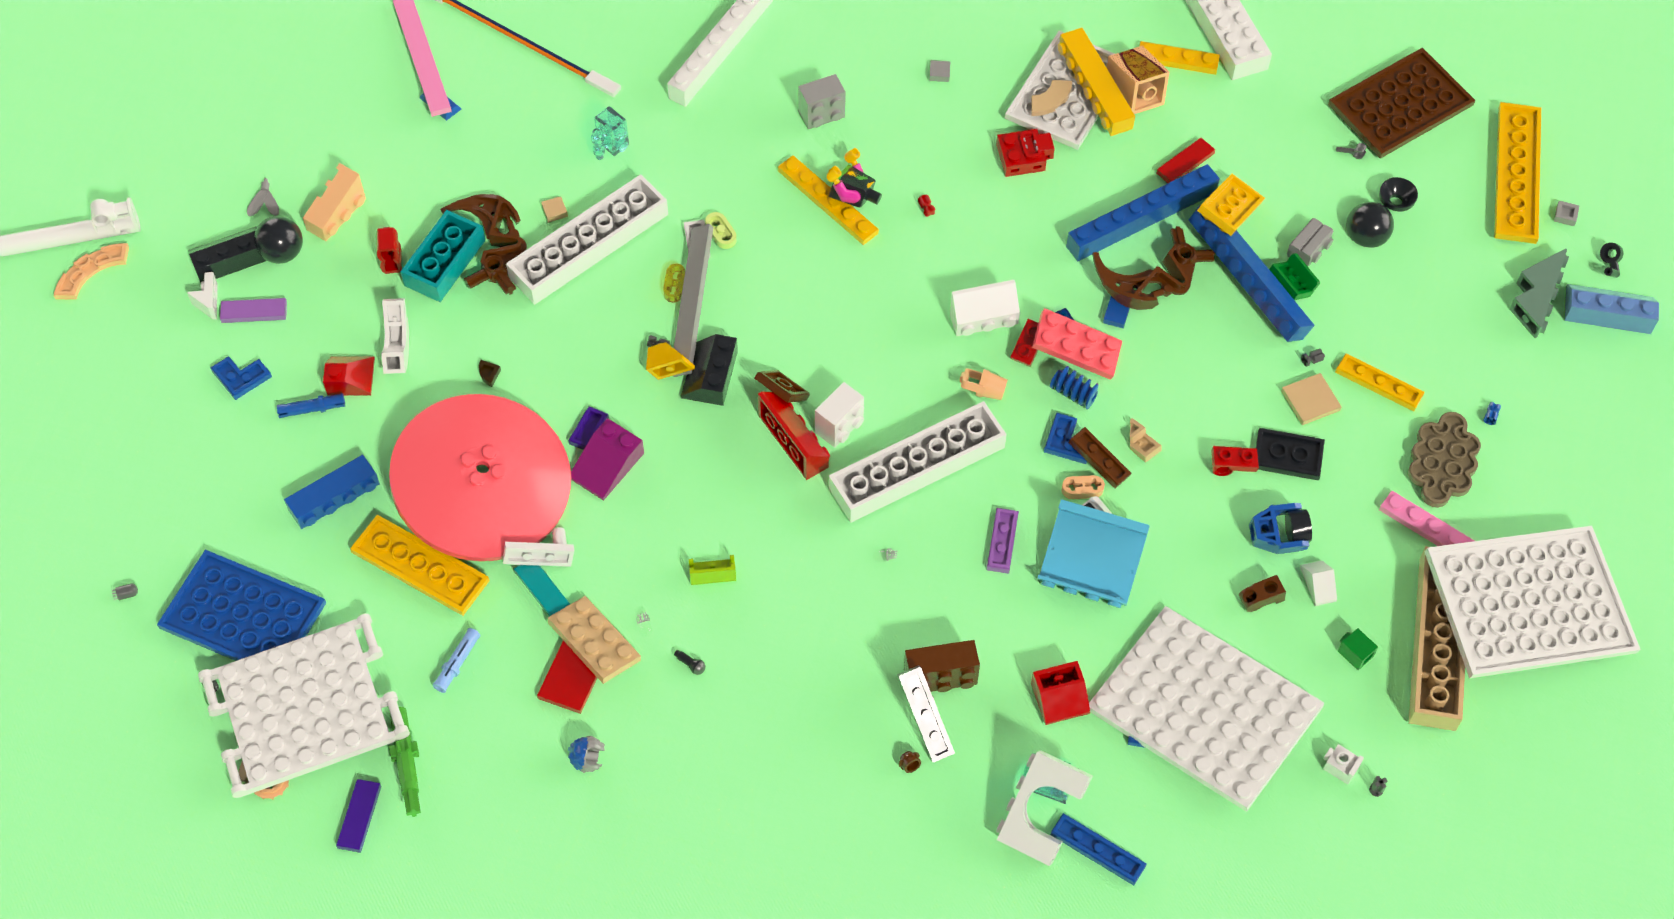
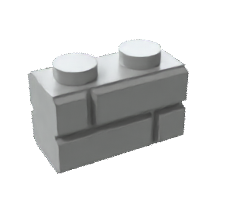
M1312 218L1289 245L1287 257L1297 253L1308 267L1312 262L1316 264L1322 256V250H1328L1334 241L1332 239L1333 229L1326 224L1323 225L1318 219Z

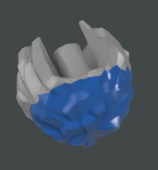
M593 736L574 740L570 747H568L570 763L576 770H580L583 773L598 770L603 765L597 763L599 751H605V744Z

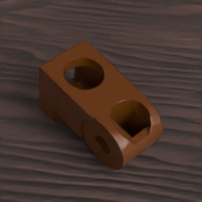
M1274 575L1243 589L1239 593V597L1246 611L1253 612L1274 602L1278 604L1285 601L1286 590L1278 575Z

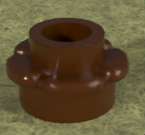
M911 751L903 753L900 757L899 767L906 773L916 771L921 766L919 753Z

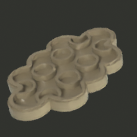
M1457 412L1444 413L1438 423H1424L1417 433L1418 442L1414 444L1411 450L1413 462L1408 469V477L1413 484L1422 487L1421 497L1431 507L1439 508L1445 506L1451 496L1461 497L1466 495L1472 486L1471 476L1475 474L1478 468L1476 456L1481 449V442L1475 434L1467 432L1468 423Z

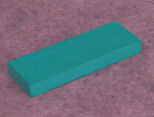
M519 565L514 568L515 574L549 617L570 605L541 566Z

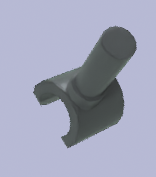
M1358 143L1355 148L1336 147V152L1349 153L1356 159H1362L1366 153L1365 149L1367 146L1363 143Z

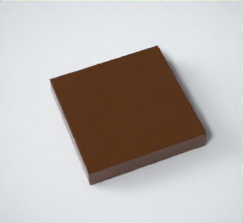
M779 370L760 371L754 377L755 380L787 403L807 401L810 396L807 390Z

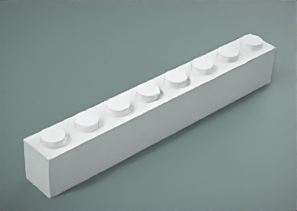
M736 0L667 83L669 99L686 107L773 0Z

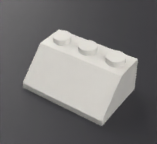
M1015 279L952 292L950 318L956 337L962 335L969 336L982 331L989 332L1002 327L1009 328L1019 324L1020 309Z

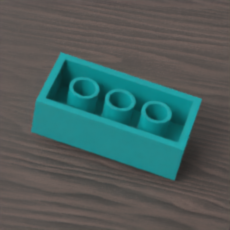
M446 210L400 271L404 286L441 303L486 241L483 226Z

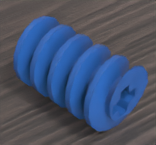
M1066 366L1063 370H1058L1051 380L1050 388L1056 387L1058 393L1063 392L1065 397L1071 396L1073 402L1078 400L1080 406L1086 404V409L1088 410L1097 397L1099 384L1096 383L1093 387H1090L1091 379L1084 383V375L1075 378L1077 373L1075 370L1068 374L1069 366Z

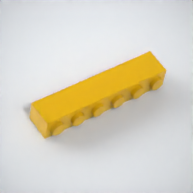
M1083 27L1060 34L1058 51L1065 57L1069 70L1072 69L1075 74V80L1078 85L1082 86L1086 99H1089L1092 103L1093 111L1096 115H1099L1103 128L1107 129L1110 136L1132 130L1135 115Z

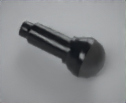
M675 651L674 656L689 666L693 674L700 675L705 671L706 665L703 660L693 659L683 651Z

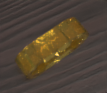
M671 264L666 270L663 292L665 300L671 303L680 301L682 297L685 268L681 264ZM675 272H679L677 279H673ZM672 287H676L674 294H670Z

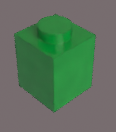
M1357 628L1352 633L1347 632L1340 639L1341 645L1338 652L1352 666L1359 670L1375 656L1378 646Z

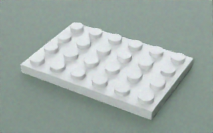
M1059 30L1005 113V119L1030 130L1038 129L1039 134L1050 133L1053 140L1079 150L1099 115L1094 113L1092 103L1089 99H1086L1082 86L1077 84L1075 74L1072 69L1069 70L1065 57L1058 51L1060 34L1064 33ZM1093 45L1107 68L1108 56L1115 53ZM1052 80L1072 81L1070 96L1064 104L1056 108L1052 113L1042 116H1031V98L1033 95H1040L1046 92L1051 86Z

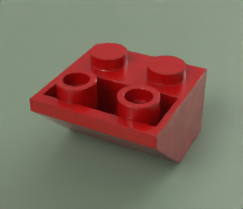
M1078 661L1032 673L1031 686L1045 725L1090 714L1086 683Z

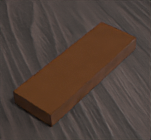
M1086 427L1069 440L1068 443L1114 489L1131 476L1132 473Z

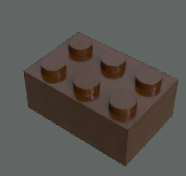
M975 640L905 650L904 671L919 665L930 692H947L953 688L960 687L962 689H969L978 684L980 662Z

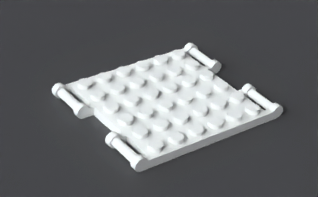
M362 614L352 621L212 670L205 669L198 673L199 682L203 683L209 704L207 708L209 716L215 717L229 712L239 748L234 750L228 749L221 753L222 762L226 763L232 784L231 793L233 798L249 795L396 742L410 735L408 727L404 725L397 704V693L394 691L387 692L383 697L378 698L367 663L381 658L383 651L377 644L371 626L372 619L370 614ZM361 628L369 650L365 653L362 651L356 630ZM219 679L225 699L223 703H218L212 683L213 680ZM387 706L395 726V730L391 732L388 730L381 709ZM236 760H243L249 783H241Z

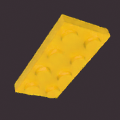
M1232 173L1201 204L1197 211L1205 219L1217 225L1222 232L1232 236L1261 205L1265 197Z

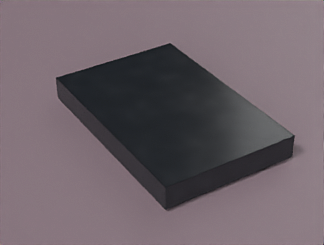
M1259 428L1256 440L1258 470L1319 481L1325 439Z

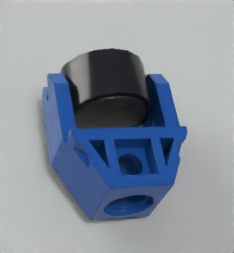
M1301 503L1270 505L1267 509L1255 515L1249 523L1253 547L1271 553L1284 554L1304 551L1308 549L1309 543L1312 541L1311 518L1308 510L1302 509ZM1285 515V530L1289 542L1284 543L1280 540L1277 516Z

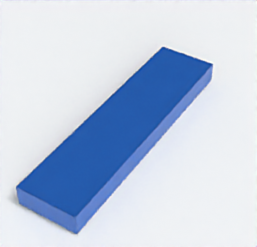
M1064 813L1051 831V836L1063 841L1062 843L1133 886L1147 866V863Z

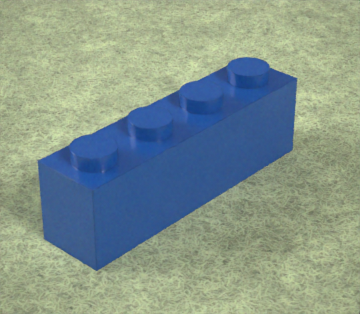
M361 455L290 495L284 501L300 529H303L307 526H312L322 517L333 514L341 506L352 503L362 494L373 491L380 483L372 466L365 456Z

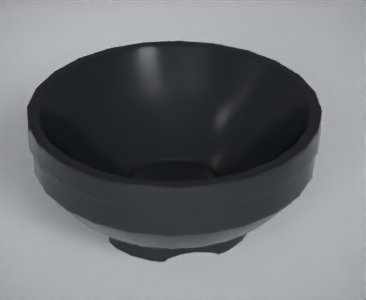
M1393 177L1382 183L1379 198L1386 208L1392 211L1403 212L1415 205L1418 198V190L1411 181L1401 177ZM1396 197L1399 198L1402 201V203L1398 205L1393 204L1390 199Z

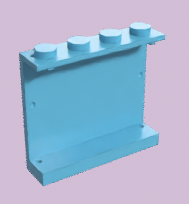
M1061 499L1038 580L1042 581L1041 585L1054 589L1055 585L1064 587L1063 592L1076 595L1077 592L1086 594L1085 598L1098 602L1099 598L1108 601L1107 605L1121 608V605L1127 606L1150 525Z

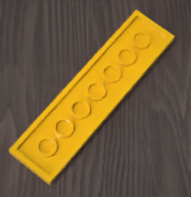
M1500 102L1498 107L1494 238L1533 244L1538 242L1542 107Z

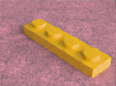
M1140 41V46L1148 50L1163 66L1213 75L1217 73L1220 54Z

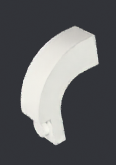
M405 298L383 299L385 329L384 348L381 352L383 374L406 373L409 360V322L406 314Z

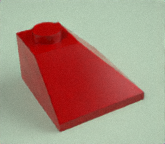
M331 356L325 363L323 384L327 396L343 393L344 396H371L375 356Z

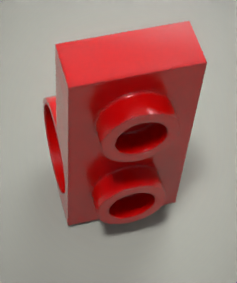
M1027 319L1010 358L1029 367L1032 366L1038 352L1037 349L1032 348L1038 322Z
M1212 447V468L1215 475L1227 476L1232 474L1233 471L1257 472L1259 468L1257 448Z

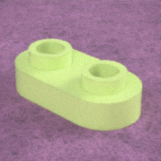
M719 212L707 215L705 225L710 224L714 227L712 238L715 243L722 249L734 247L737 242V235L726 217Z

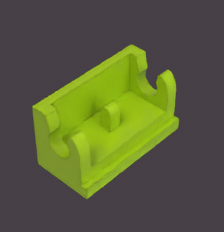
M734 554L730 555V559L693 563V558L689 559L691 585L736 581Z

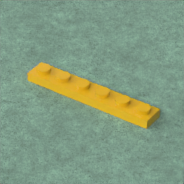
M794 155L778 166L780 174L862 245H865L879 234V229L852 205L828 197L831 187Z

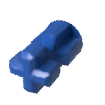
M1494 402L1489 403L1488 411L1483 419L1486 424H1496L1501 405Z

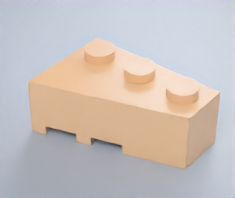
M341 163L336 167L339 171L333 180L328 179L326 182L327 189L321 198L319 196L316 197L303 217L306 230L324 241L335 235L338 228L348 221L354 211L361 207L366 200L360 175Z

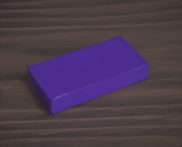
M588 406L568 440L569 445L584 450L595 431L609 418L608 413Z

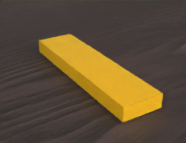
M1347 353L1335 373L1413 412L1425 393Z

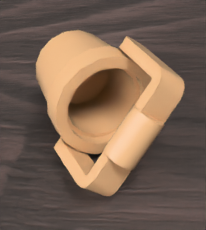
M966 368L961 373L959 381L962 388L976 392L975 396L1002 400L1008 379L991 373L986 369L979 372ZM969 377L980 380L979 384L968 381Z

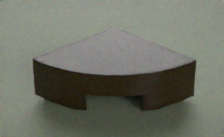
M480 360L479 373L481 379L485 384L493 387L501 372V366Z

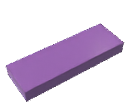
M286 298L221 301V323L286 320L287 317Z
M996 508L987 564L988 571L1009 574L1019 511Z

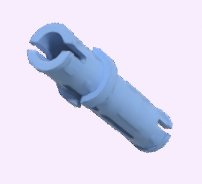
M472 628L467 629L448 662H445L441 667L442 671L433 683L434 689L445 693L453 678L459 675L460 667L477 640L481 637L478 631Z

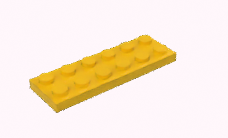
M378 514L350 548L351 553L462 616L465 615L490 581L489 577L453 556L432 548L417 536Z

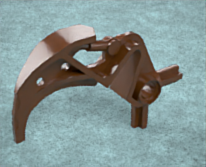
M478 194L457 200L441 208L442 214L446 210L451 212L456 210L471 212L482 222L486 238L490 240V245L500 247L483 251L480 261L481 270L464 278L467 287L471 289L488 280V282L498 283L505 294H513L516 287L508 277L506 263L526 251L527 244L520 237L518 230L515 229L513 221L516 225L519 224L521 219L511 202L499 195ZM503 218L506 219L509 230L506 234H502L499 231Z
M1176 226V228L1170 229L1174 246L1162 261L1170 275L1159 266H1156L1154 270L1149 269L1134 275H1122L1109 270L1103 264L1099 252H1093L1092 256L1096 272L1103 287L1117 302L1128 308L1147 310L1159 305L1157 299L1159 296L1168 297L1171 294H1186L1191 286L1195 264L1198 262H1214L1215 252L1212 249L1195 250L1194 247L1186 243L1183 228ZM1149 283H1157L1161 286V289L1152 291L1150 294L1142 293Z

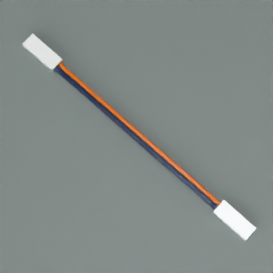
M435 0L440 4L445 2L584 77L587 84L613 98L621 90L620 84L594 70L591 72L586 71L457 0Z

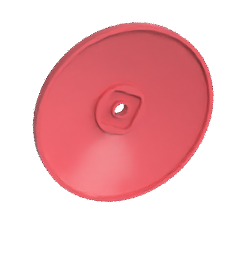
M466 394L447 398L427 407L407 424L397 439L392 452L389 484L392 499L400 517L407 527L424 543L444 554L459 559L496 561L502 560L505 542L540 543L553 531L559 523L568 503L571 490V469L567 453L558 435L534 411L504 397L486 394ZM478 465H485L489 471L480 473L476 467Z

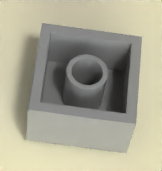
M837 74L798 86V112L808 130L845 118L846 91Z

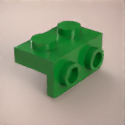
M1293 253L1286 262L1272 264L1269 268L1294 300L1311 297L1320 285L1319 279L1297 253Z

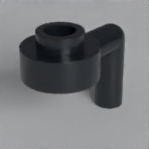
M1606 243L1600 250L1601 259L1610 265V267L1604 270V274L1614 278L1620 276L1618 262L1622 260L1624 255L1623 248L1617 243ZM1613 250L1616 251L1615 257H1611V252Z

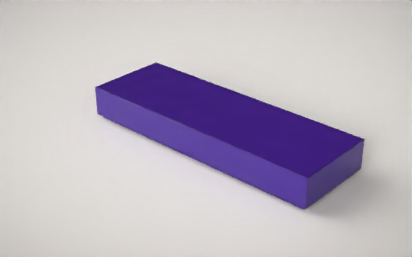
M357 779L336 844L337 849L361 853L382 787L380 783Z

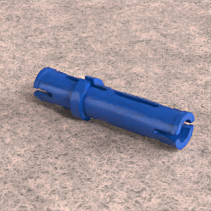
M340 393L325 397L320 395L318 398L278 404V417L280 419L318 411L323 413L329 409L346 407L344 394Z

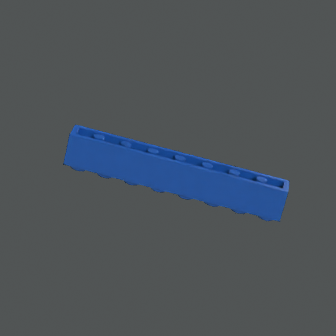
M1206 164L1068 232L1066 248L1077 262L1091 256L1093 252H1099L1208 198L1218 188L1220 178Z
M1198 207L1188 221L1287 342L1303 340L1315 326L1314 323L1236 230L1232 236L1222 232L1217 225L1205 219L1197 211Z

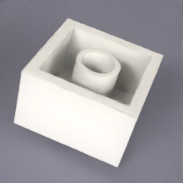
M843 382L815 410V434L834 448L840 443H844L850 433L855 428L858 429L864 422V396Z

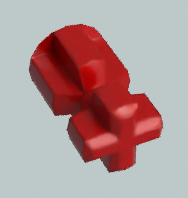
M927 194L920 196L918 203L924 209V215L929 217L935 214L936 209L931 205L932 201Z

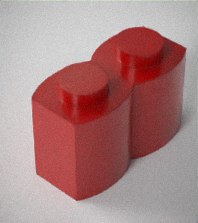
M394 227L378 228L376 232L377 257L380 260V268L385 274L400 273L402 270L401 244L398 241V232Z

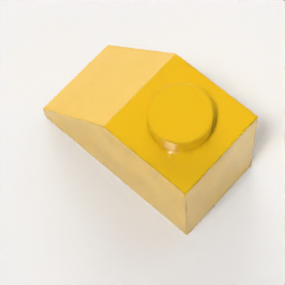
M666 342L648 347L646 370L658 380L695 369L694 364Z

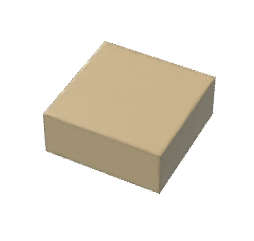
M561 196L541 202L548 223L568 217Z

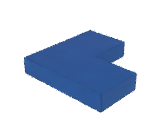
M229 356L210 367L212 373L234 400H237L272 378L271 372L260 359L242 370L237 367Z
M1056 412L1044 453L1087 464V461L1068 443L1073 436L1078 418Z

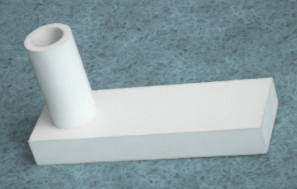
M558 527L552 531L553 544L505 542L502 557L503 564L571 567L575 551L574 544H567L565 529Z

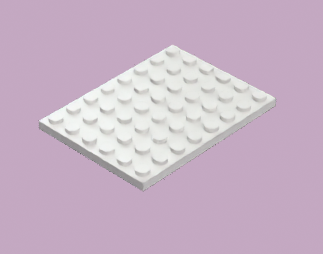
M1593 526L1428 547L1424 551L1469 679L1636 654L1641 650Z
M1165 606L1089 702L1090 713L1126 736H1131L1151 752L1247 812L1323 709L1324 702Z

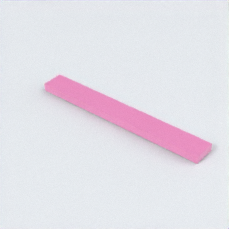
M393 0L431 116L434 117L452 112L414 0Z

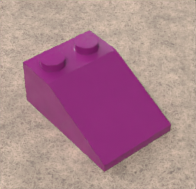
M607 418L592 435L571 470V480L604 501L644 455L643 440Z

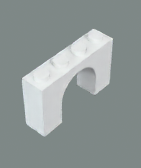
M1040 750L1037 751L1036 755L1031 754L1026 765L1029 767L1026 777L1022 775L1016 786L1019 792L1016 798L1012 797L1006 808L1009 814L1006 820L1002 819L996 833L999 834L998 841L1050 866L1053 864L1063 841L1040 831L1031 823L1027 813L1028 800L1037 788L1045 786L1057 788L1077 799H1082L1093 775Z

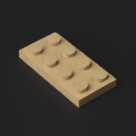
M586 596L548 617V624L603 684L641 661V655Z

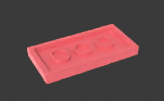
M1044 308L1039 318L1032 348L1111 380L1115 374L1122 340Z

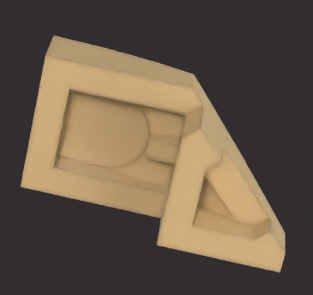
M1134 418L1130 419V449L1146 463L1162 451V445L1146 434V427Z

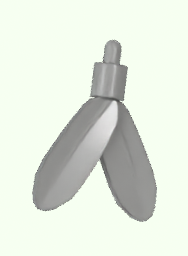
M264 178V181L261 182V190L255 195L247 208V215L249 217L257 214L264 203L270 214L273 216L279 214V206L269 191L270 183L267 178Z

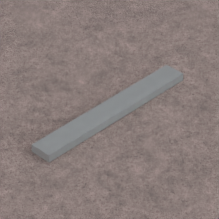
M710 224L692 228L674 349L692 364L695 355L714 228ZM692 370L673 375V377L691 374Z

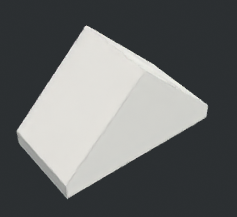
M1322 560L1300 565L1314 605L1320 606L1337 602L1334 569Z

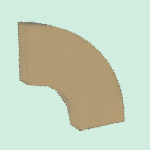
M1052 80L1051 86L1046 92L1040 95H1033L1031 98V116H1042L1052 113L1056 108L1064 104L1070 96L1072 81Z

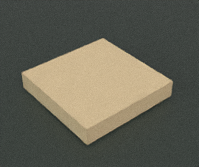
M1321 373L1284 386L1281 390L1301 425L1339 412L1342 408Z

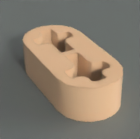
M1095 475L1071 476L1064 479L1061 491L1068 499H1090L1095 496L1100 497L1103 494L1105 483L1101 477ZM1091 484H1095L1098 487L1097 490H1093ZM1069 485H1073L1075 491H1071Z

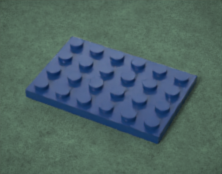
M205 549L157 623V626L163 631L237 661L306 637L326 605V600Z

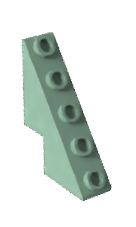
M1567 248L1521 271L1516 284L1524 293L1514 298L1509 310L1535 339L1539 333L1544 334L1548 325L1545 317H1549L1554 305L1550 304V302L1555 300L1559 290L1555 286L1556 283H1561L1564 275L1561 268L1566 267L1569 256L1566 255Z

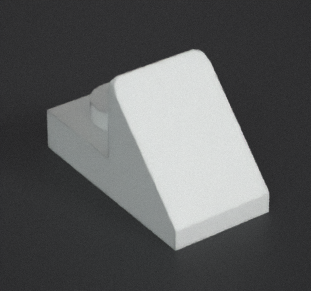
M207 272L204 275V281L201 282L202 291L187 292L193 306L212 320H216L218 283L214 273Z

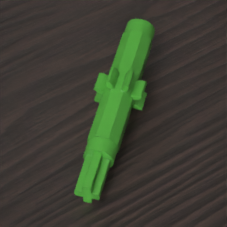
M399 707L404 725L408 727L410 732L407 710L404 707ZM390 714L392 731H394L395 726ZM410 734L408 737L394 742V745L389 746L391 762L397 761L406 815L416 817L417 814L421 813L418 796L419 786L414 757H419L417 741H411Z

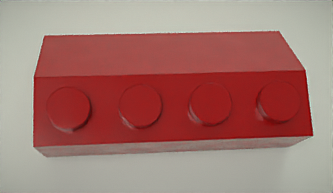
M761 391L758 393L759 418L803 477L808 480L829 468L830 454L824 446H820L816 434L812 430H808L805 420L800 414L797 415L795 413L792 403H787L773 392Z

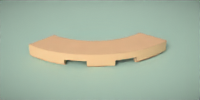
M128 243L104 246L100 248L101 250L80 257L73 263V266L67 273H63L54 291V298L77 300L82 286L93 275L112 266L126 265L129 252Z

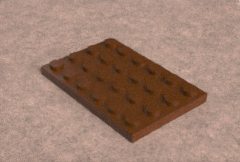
M1422 47L1329 99L1328 105L1381 159L1474 106L1476 100Z

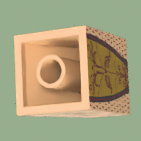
M1139 46L1108 56L1107 69L1134 114L1164 105L1170 72L1143 46Z

